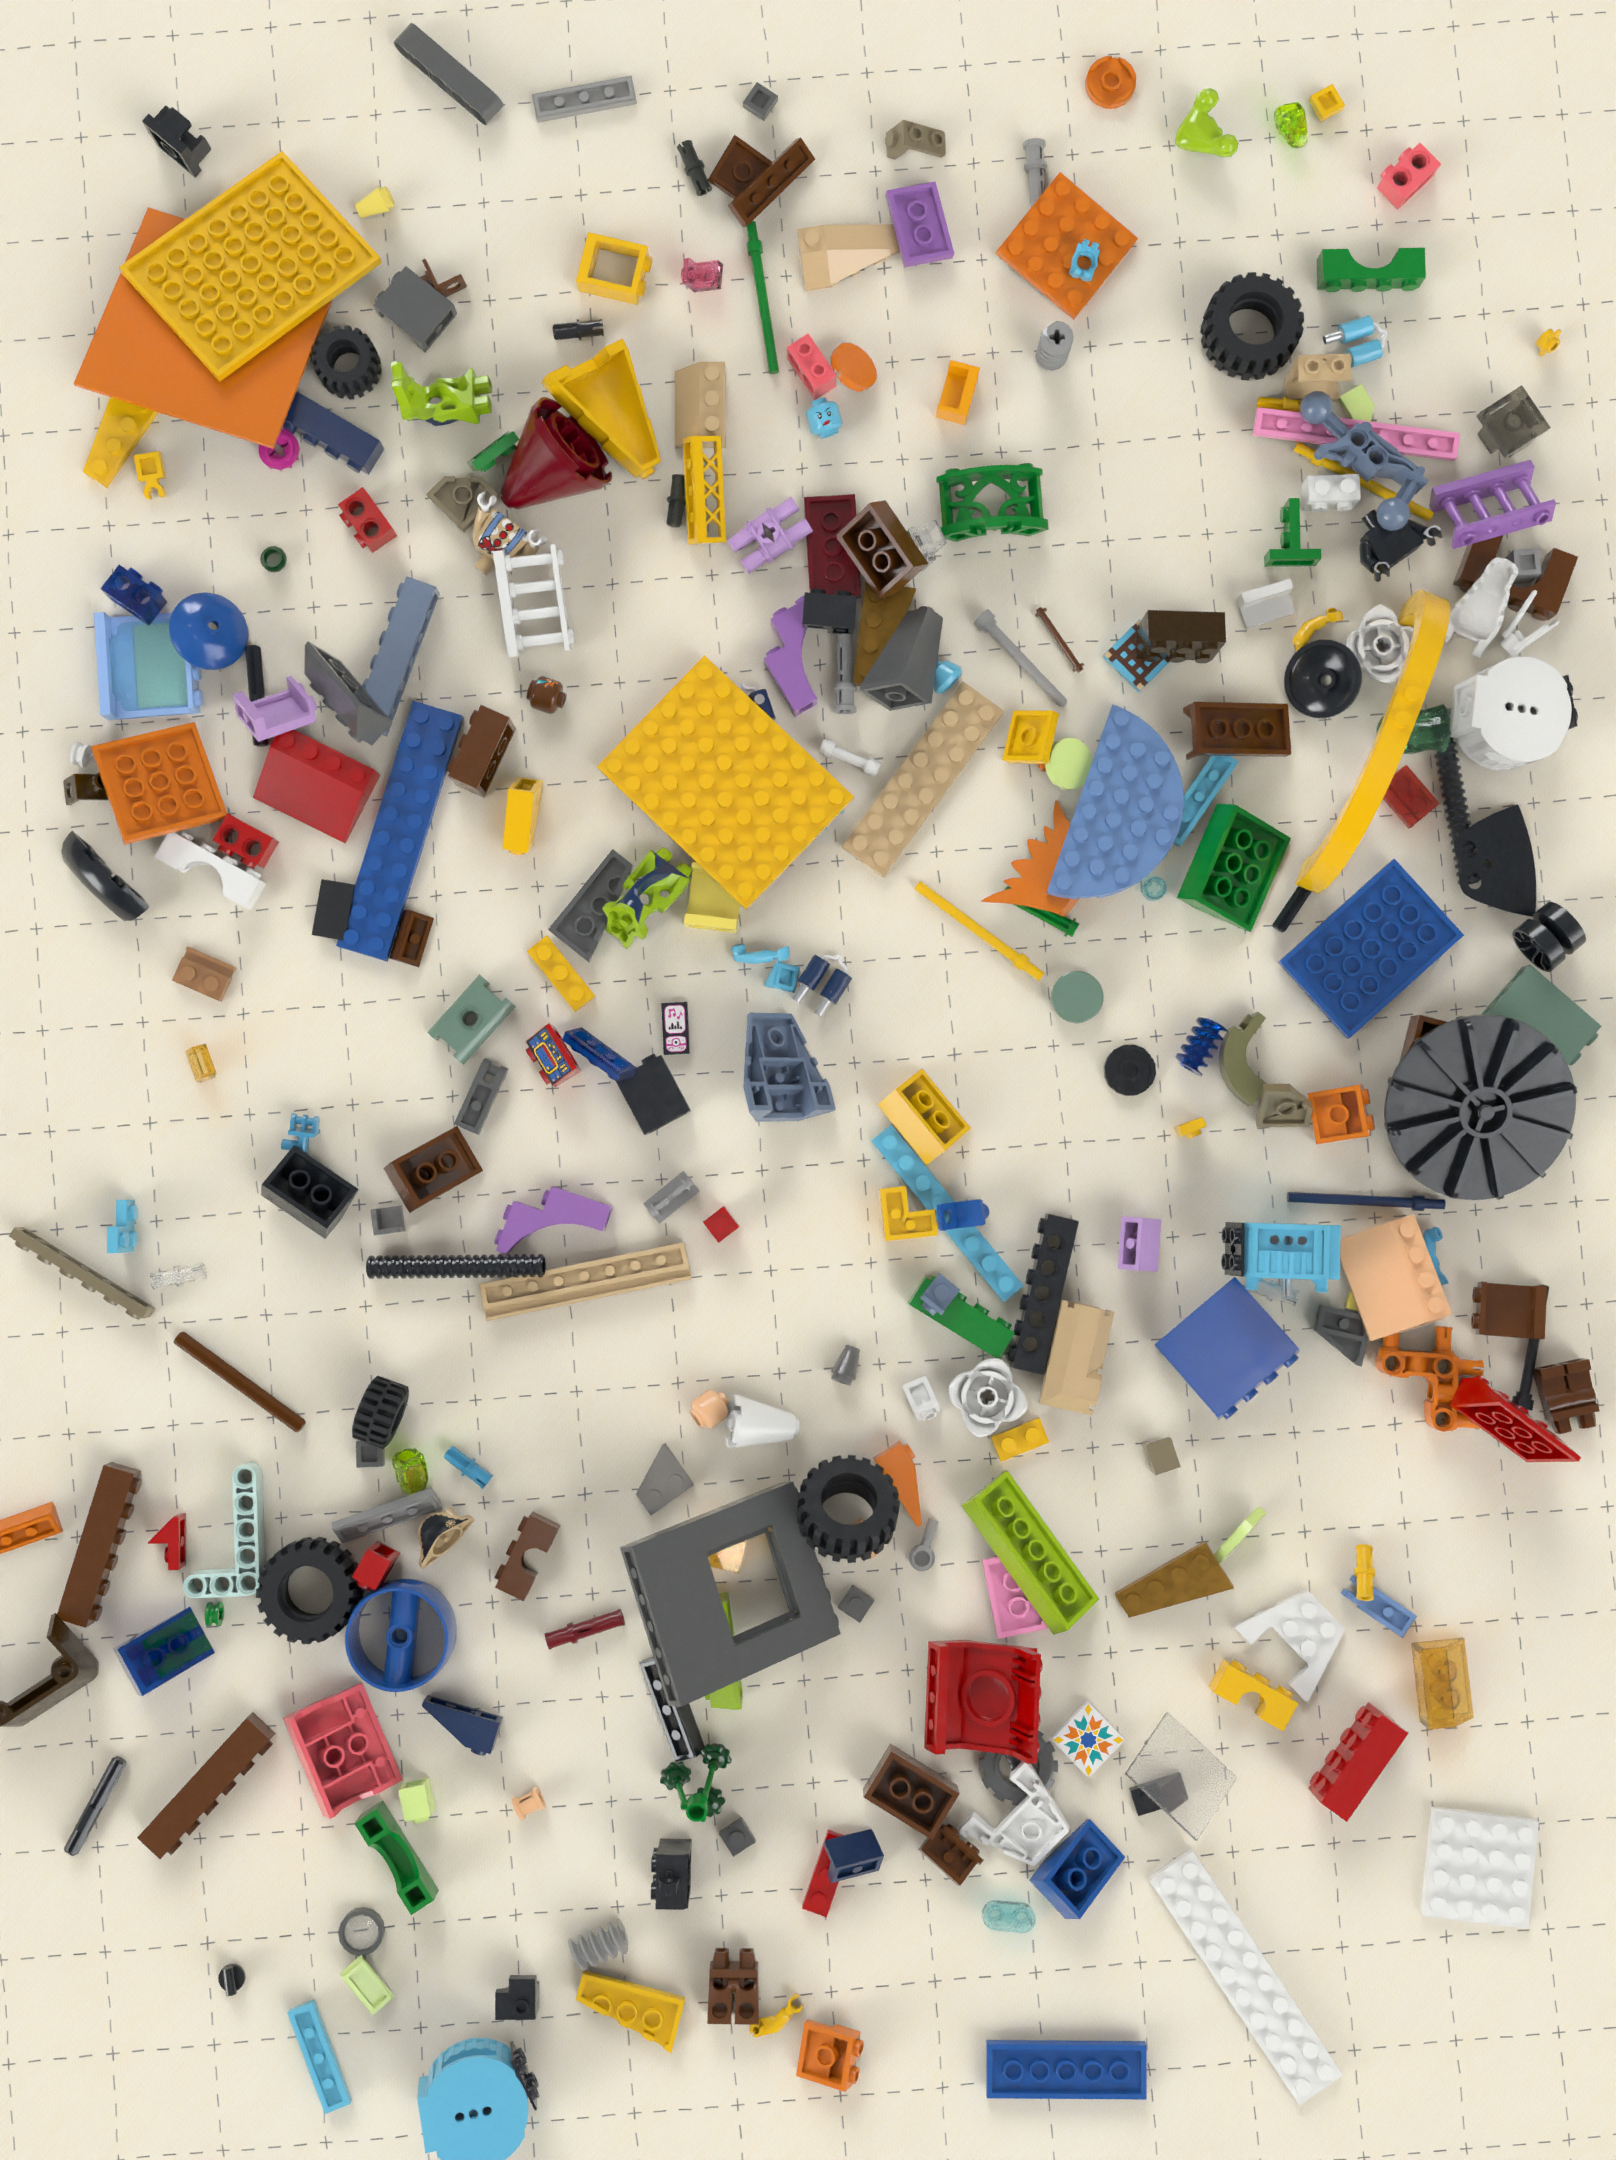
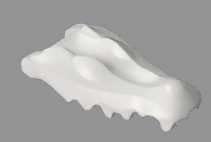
M1500 557L1490 561L1481 577L1452 608L1444 642L1447 643L1454 632L1475 642L1476 645L1472 655L1478 658L1481 657L1485 648L1501 628L1504 610L1510 595V588L1518 575V568L1513 562Z

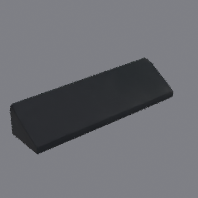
M654 1657L640 1661V1667L675 1762L696 1758L700 1755V1751L705 1749V1745L690 1705L686 1704L682 1707L668 1706Z

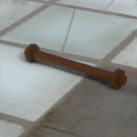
M1038 608L1035 616H1040L1075 667L1073 672H1081L1084 663L1080 664L1046 615L1047 609Z

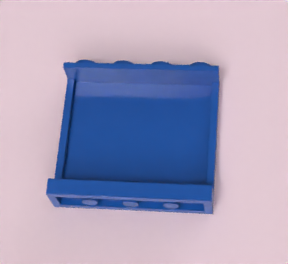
M1236 1277L1232 1278L1155 1344L1160 1353L1164 1355L1210 1408L1218 1420L1222 1417L1226 1420L1237 1412V1404L1243 1399L1246 1403L1258 1394L1256 1388L1263 1382L1268 1385L1279 1376L1276 1371L1284 1365L1288 1368L1299 1359L1297 1354L1300 1352L1296 1344Z

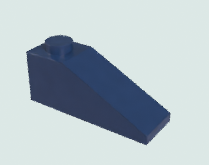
M427 1695L422 1703V1707L462 1745L470 1748L471 1752L477 1755L492 1753L502 1723V1716Z

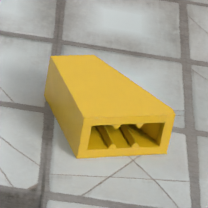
M517 777L508 788L502 849L509 850L511 854L524 855L533 846L543 780Z

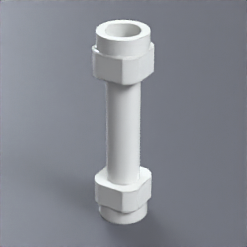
M824 739L819 750V754L829 759L832 756L864 769V773L876 777L881 766V762L871 757L867 760L838 748L836 743Z

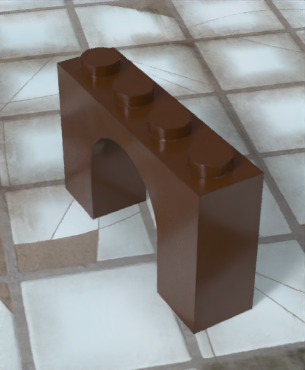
M1503 535L1467 546L1453 585L1458 586L1461 591L1467 593L1484 573L1490 561L1496 558ZM1553 548L1545 555L1541 566V574L1537 577L1534 585L1525 588L1511 586L1507 607L1510 610L1519 612L1531 592L1536 590L1537 594L1526 612L1532 614L1531 616L1534 619L1549 621L1559 611L1578 556Z

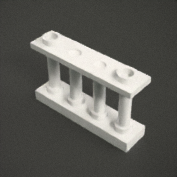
M557 544L550 545L551 553L512 558L511 555H506V550L493 551L508 657L520 656V650H524V647L564 642V650H571V644H575L574 630L568 627L560 565H564L563 550L558 549ZM553 563L555 578L553 580L520 584L510 582L509 571H513V568ZM556 590L558 606L526 610L514 608L513 598L517 597V594ZM560 616L562 632L522 636V634L517 633L516 624H520V621Z

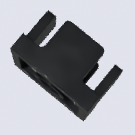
M164 106L155 118L148 114L142 122L156 145L196 178L202 171L199 163L211 151L206 138L202 135L195 138L189 133L188 130L192 127L191 122L173 107Z

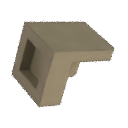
M1170 1437L1151 1443L1148 1441L1142 1442L1151 1472L1155 1475L1181 1467Z

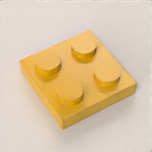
M1013 710L1002 760L1007 763L1048 764L1059 713L1053 710Z

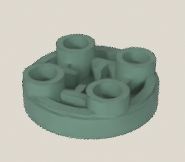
M1072 971L1064 974L1055 982L1051 991L1050 1002L1060 1018L1070 1023L1079 1024L1092 1019L1100 1011L1103 1004V990L1098 980L1091 974L1083 971Z

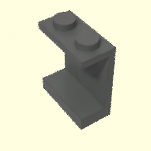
M407 266L393 276L389 287L377 295L373 305L378 316L389 318L414 338L417 347L425 353L457 315L455 306L451 301Z

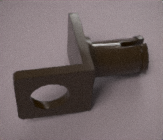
M99 773L73 774L63 781L66 805H72L79 800H108ZM71 785H72V796H71V793H70V786H71Z

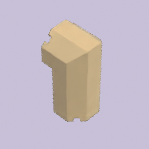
M1061 1299L1038 1402L1040 1404L1092 1416L1093 1410L1089 1407L1090 1405L1096 1406L1102 1375L1097 1374L1098 1368L1103 1369L1114 1317L1113 1311Z

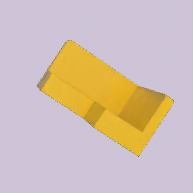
M906 1186L879 1189L885 1241L938 1235L935 1209L909 1212Z

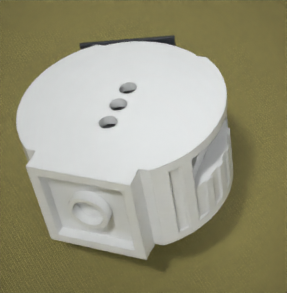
M1525 656L1505 659L1476 673L1454 687L1449 737L1459 738V746L1471 760L1492 770L1516 769L1551 755L1561 746V741L1567 731L1578 726V713L1574 708L1573 686L1569 681V675L1561 676L1556 669L1546 662Z

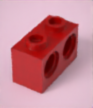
M364 487L338 504L342 510L339 516L348 528L351 526L355 528L357 534L354 537L362 548L367 546L374 553L397 536ZM356 508H364L362 514L358 516L353 515V511ZM371 528H379L375 536H367Z
M228 813L212 840L219 844V851L232 857L233 853H236L242 857L240 862L252 869L256 865L264 869L279 843L274 838ZM237 831L238 839L234 843H229V835ZM260 844L261 851L259 854L252 856V846Z
M376 1541L366 1550L352 1578L357 1580V1585L363 1589L371 1590L372 1588L376 1590L386 1581L400 1552L380 1541Z

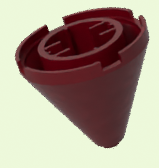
M547 397L540 398L531 407L501 488V500L510 509L518 510L599 490L612 479V472L609 471L607 474L604 467L609 462L597 441L579 425L575 418L571 415L566 417L558 410L562 406L553 399Z

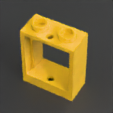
M588 232L576 278L578 291L638 305L640 296L644 297L646 291L645 273H649L652 266V257L649 256L648 246ZM599 249L638 258L631 287L592 278Z

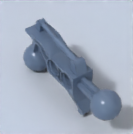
M1313 391L1307 394L1300 405V414L1303 419L1310 424L1324 425L1338 439L1334 443L1320 445L1314 452L1315 459L1321 460L1324 457L1333 461H1340L1343 467L1350 465L1366 482L1375 477L1392 479L1400 484L1401 488L1396 496L1384 500L1379 505L1376 517L1380 526L1386 530L1395 531L1403 528L1410 517L1408 504L1413 496L1428 482L1423 476L1425 468L1423 466L1418 467L1399 453L1398 449L1371 430L1372 425L1369 422L1357 423L1350 430L1333 413V401L1325 392Z

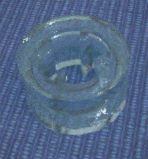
M1151 877L1142 886L1143 896L1149 901L1161 899L1167 891L1166 883L1160 877ZM1152 882H1156V886L1159 885L1161 888L1156 896L1151 895L1152 891L1148 892V887L1152 885Z

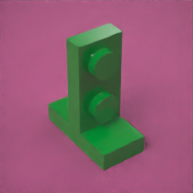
M1289 498L1280 509V522L1284 523V532L1281 533L1280 545L1284 549H1269L1264 556V567L1316 566L1321 560V549H1301L1299 498Z

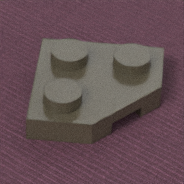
M444 476L426 494L463 533L474 524L479 507L477 497L480 493L486 491L485 500L488 503L493 495L496 496L497 500L500 498L499 494L481 476H470V478Z
M1263 1084L1255 1119L1256 1126L1309 1127L1313 1111L1312 1103L1290 1084Z

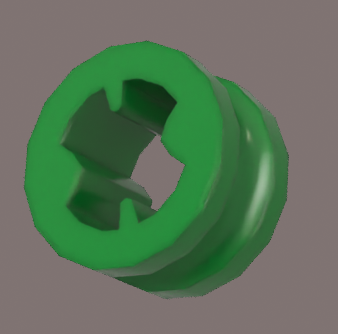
M208 1602L205 1608L206 1626H211L212 1623H215L216 1626H221L224 1618L223 1603L217 1602L216 1605H213L212 1602Z

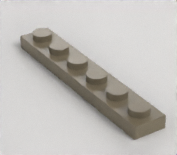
M14 1227L9 1235L10 1238L16 1241L15 1245L18 1248L27 1252L29 1250L38 1254L37 1259L47 1265L53 1263L60 1268L59 1272L62 1275L71 1279L74 1277L82 1281L81 1286L91 1292L97 1290L105 1295L103 1299L114 1306L119 1304L126 1308L125 1312L129 1316L139 1320L140 1318L150 1317L154 1312L155 1307L28 1229Z

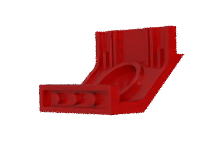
M970 1640L928 1641L924 1748L935 1755L945 1754V1750L968 1749L1011 1755L1027 1764L1037 1763V1754L1040 1749L1038 1727L1041 1722L1039 1700L1042 1695L1040 1673L1043 1668L1041 1654L1037 1653V1648Z

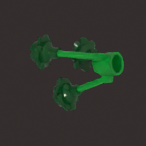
M707 1744L705 1749L700 1751V1754L703 1756L702 1762L708 1764L709 1772L704 1788H698L697 1793H694L688 1799L685 1797L683 1785L690 1782L689 1775L691 1774V1769L686 1767L684 1762H671L667 1768L661 1770L662 1777L660 1778V1783L666 1785L668 1790L677 1789L681 1801L680 1808L686 1810V1815L691 1821L705 1822L706 1816L712 1817L714 1813L717 1815L721 1813V1807L725 1803V1798L721 1796L722 1790L713 1788L711 1784L715 1771L718 1768H726L727 1764H730L732 1761L729 1756L730 1751L722 1744Z

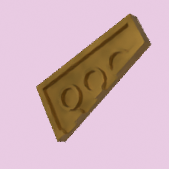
M865 582L853 682L856 686L861 685L907 613L916 588L903 587L894 596L878 599L869 584Z
M1203 1541L1115 1592V1596L1130 1618L1234 1589V1585L1207 1542Z

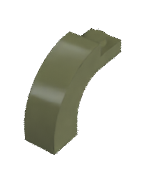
M1259 1012L1252 1015L1247 1014L1239 1024V1027L1242 1028L1241 1030L1235 1026L1230 1027L1223 1037L1219 1051V1067L1226 1086L1236 1098L1247 1106L1255 1104L1261 1096L1263 1084H1267L1251 1071L1246 1060L1248 1042L1266 1019Z

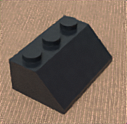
M294 1145L262 1183L261 1196L326 1239L344 1216L359 1189Z

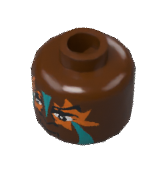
M540 676L536 680L531 681L526 699L530 700L532 708L553 714L558 707L563 708L567 694L563 693L561 682Z

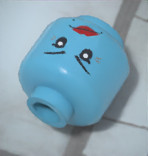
M826 397L812 401L813 407L806 411L811 433L819 435L820 439L839 433L838 429L842 426L843 422L837 403L834 401L827 402Z

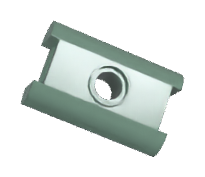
M480 974L427 1032L435 1040L438 1041L442 1038L456 1051L453 1056L463 1065L516 1007L507 998L501 1001L486 987L490 983ZM471 1013H476L478 1017L476 1024L467 1026L466 1017Z

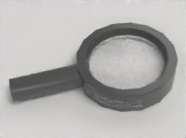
M366 1907L355 1908L347 1913L340 1923L338 1931L339 1942L347 1952L355 1955V1960L360 1955L366 1960V1955L374 1952L384 1938L385 1926L380 1914L373 1909Z

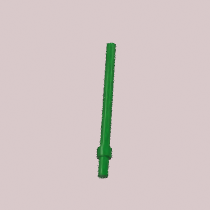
M752 221L746 226L749 241L747 242V251L752 260L769 374L779 373L761 258L763 248L762 242L758 239L756 222Z

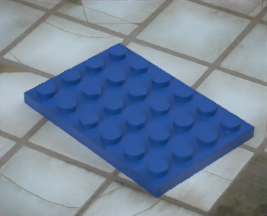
M1394 858L1281 958L1278 963L1346 1039H1349L1460 940L1464 934Z

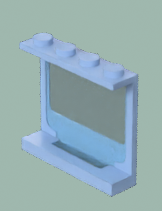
M105 612L94 613L100 715L105 719L121 720L201 713L200 705H203V693L199 690L198 680L202 679L201 668L185 661L175 650L169 635V621L172 613L110 617Z

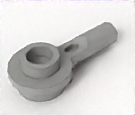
M928 1518L921 1544L912 1548L909 1553V1562L917 1571L929 1570L935 1562V1555L931 1549V1544L939 1521Z

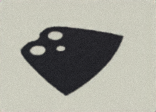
M1517 804L1494 813L1464 830L1455 839L1454 848L1456 858L1461 863L1459 881L1461 890L1465 895L1475 901L1507 912L1533 917V914L1536 912L1535 863L1527 827ZM1466 841H1471L1476 845V854L1473 857H1468L1463 852V844ZM1486 859H1489L1492 863L1490 868H1486L1484 865ZM1471 873H1476L1481 878V885L1478 889H1472L1468 885L1467 878Z

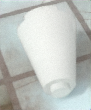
M733 1394L734 1400L729 1402V1414L726 1418V1428H729V1431H731V1436H726L727 1447L737 1448L790 1441L794 1435H798L799 1420H796L795 1414L741 1395Z

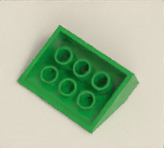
M1217 804L1176 898L1195 909L1251 932L1291 838L1237 805Z

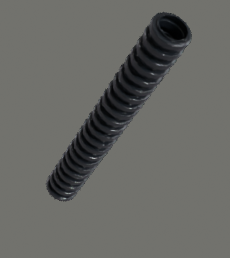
M1442 709L1429 713L1427 719L1431 721L1428 725L1432 727L1430 735L1434 737L1431 739L1432 743H1435V746H1433V750L1436 751L1434 758L1438 759V762H1436V766L1439 767L1437 774L1441 775L1439 778V782H1442L1440 789L1444 791L1441 795L1442 798H1445L1443 805L1447 809L1444 812L1448 814L1446 821L1450 824L1447 828L1451 829L1449 837H1452V841H1450V844L1454 845L1455 839L1460 833L1469 828L1471 821H1468L1470 813L1466 812L1468 809V805H1465L1467 798L1463 796L1466 792L1465 789H1462L1464 782L1460 779L1463 775L1459 773L1461 766L1458 765L1460 759L1456 757L1458 754V750H1455L1457 743L1453 742L1454 737H1449L1451 722L1449 715L1451 711ZM1466 841L1463 844V852L1466 856L1473 857L1476 854L1473 850L1476 848V845L1472 844L1471 841ZM1455 854L1453 860L1457 862L1455 869H1458L1456 876L1459 877L1461 863ZM1471 873L1467 878L1468 885L1478 883L1481 880L1480 876L1476 873Z
M485 1254L481 1257L479 1255H474L473 1257L471 1255H466L465 1257L462 1255L457 1257L454 1255L449 1257L442 1255L440 1258L438 1255H434L432 1258L430 1255H426L424 1258L422 1255H418L416 1258L414 1255H410L408 1258L406 1255H402L400 1258L397 1255H394L392 1258L389 1255H386L384 1258L381 1255H378L376 1258L371 1255L366 1261V1273L369 1279H374L375 1276L377 1279H382L383 1276L386 1279H390L391 1276L394 1279H398L399 1276L402 1279H405L407 1276L410 1279H413L415 1276L418 1279H421L423 1276L427 1279L431 1276L433 1278H438L439 1276L441 1278H446L447 1276L449 1278H454L455 1276L457 1278H462L463 1276L465 1278H470L471 1276L478 1278L479 1275L482 1278H486L487 1275L490 1278H494L495 1275L498 1278H502L503 1275L506 1278H510L511 1275L515 1278H518L519 1275L523 1278H526L527 1275H530L531 1278H534L536 1275L542 1278L546 1270V1261L543 1254H539L538 1257L535 1254H531L530 1257L526 1254H523L521 1257L518 1254H515L513 1257L510 1254H506L505 1257L502 1254H498L497 1257L493 1254H490L489 1257Z

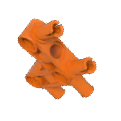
M1435 1326V1349H1432V1352L1401 1350L1399 1348V1333L1383 1338V1346H1380L1378 1355L1375 1358V1366L1381 1373L1400 1378L1422 1376L1428 1381L1427 1400L1424 1401V1417L1429 1427L1442 1432L1454 1431L1457 1428L1480 1429L1479 1426L1449 1405L1458 1388L1459 1375L1482 1377L1484 1370L1473 1369V1367L1484 1368L1483 1360L1460 1359L1454 1354V1351H1451L1453 1327ZM1392 1356L1395 1360L1394 1367L1387 1370L1385 1361L1388 1357ZM1444 1359L1447 1367L1444 1372L1440 1373L1437 1366L1439 1361ZM1443 1412L1444 1422L1437 1425L1435 1422L1436 1415Z

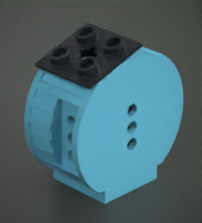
M1225 1222V1227L1222 1229L1225 1254L1221 1258V1266L1225 1270L1224 1275L1246 1277V1290H1257V1283L1262 1278H1280L1281 1294L1283 1296H1291L1292 1279H1311L1315 1283L1316 1292H1328V1280H1340L1341 1226Z
M471 2038L450 2046L437 2057L429 2069V2075L419 2077L417 2100L425 2153L436 2151L437 2157L441 2160H505L516 2151L525 2138L529 2110L528 2098L534 2110H537V2098L540 2097L537 2090L539 2083L533 2071L528 2072L525 2065L527 2059L521 2047L517 2049L513 2041L510 2048L497 2040Z

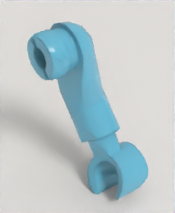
M744 944L731 947L733 959L741 963L759 964L772 962L773 959L785 961L790 955L788 946L777 951L763 950L758 952H746Z

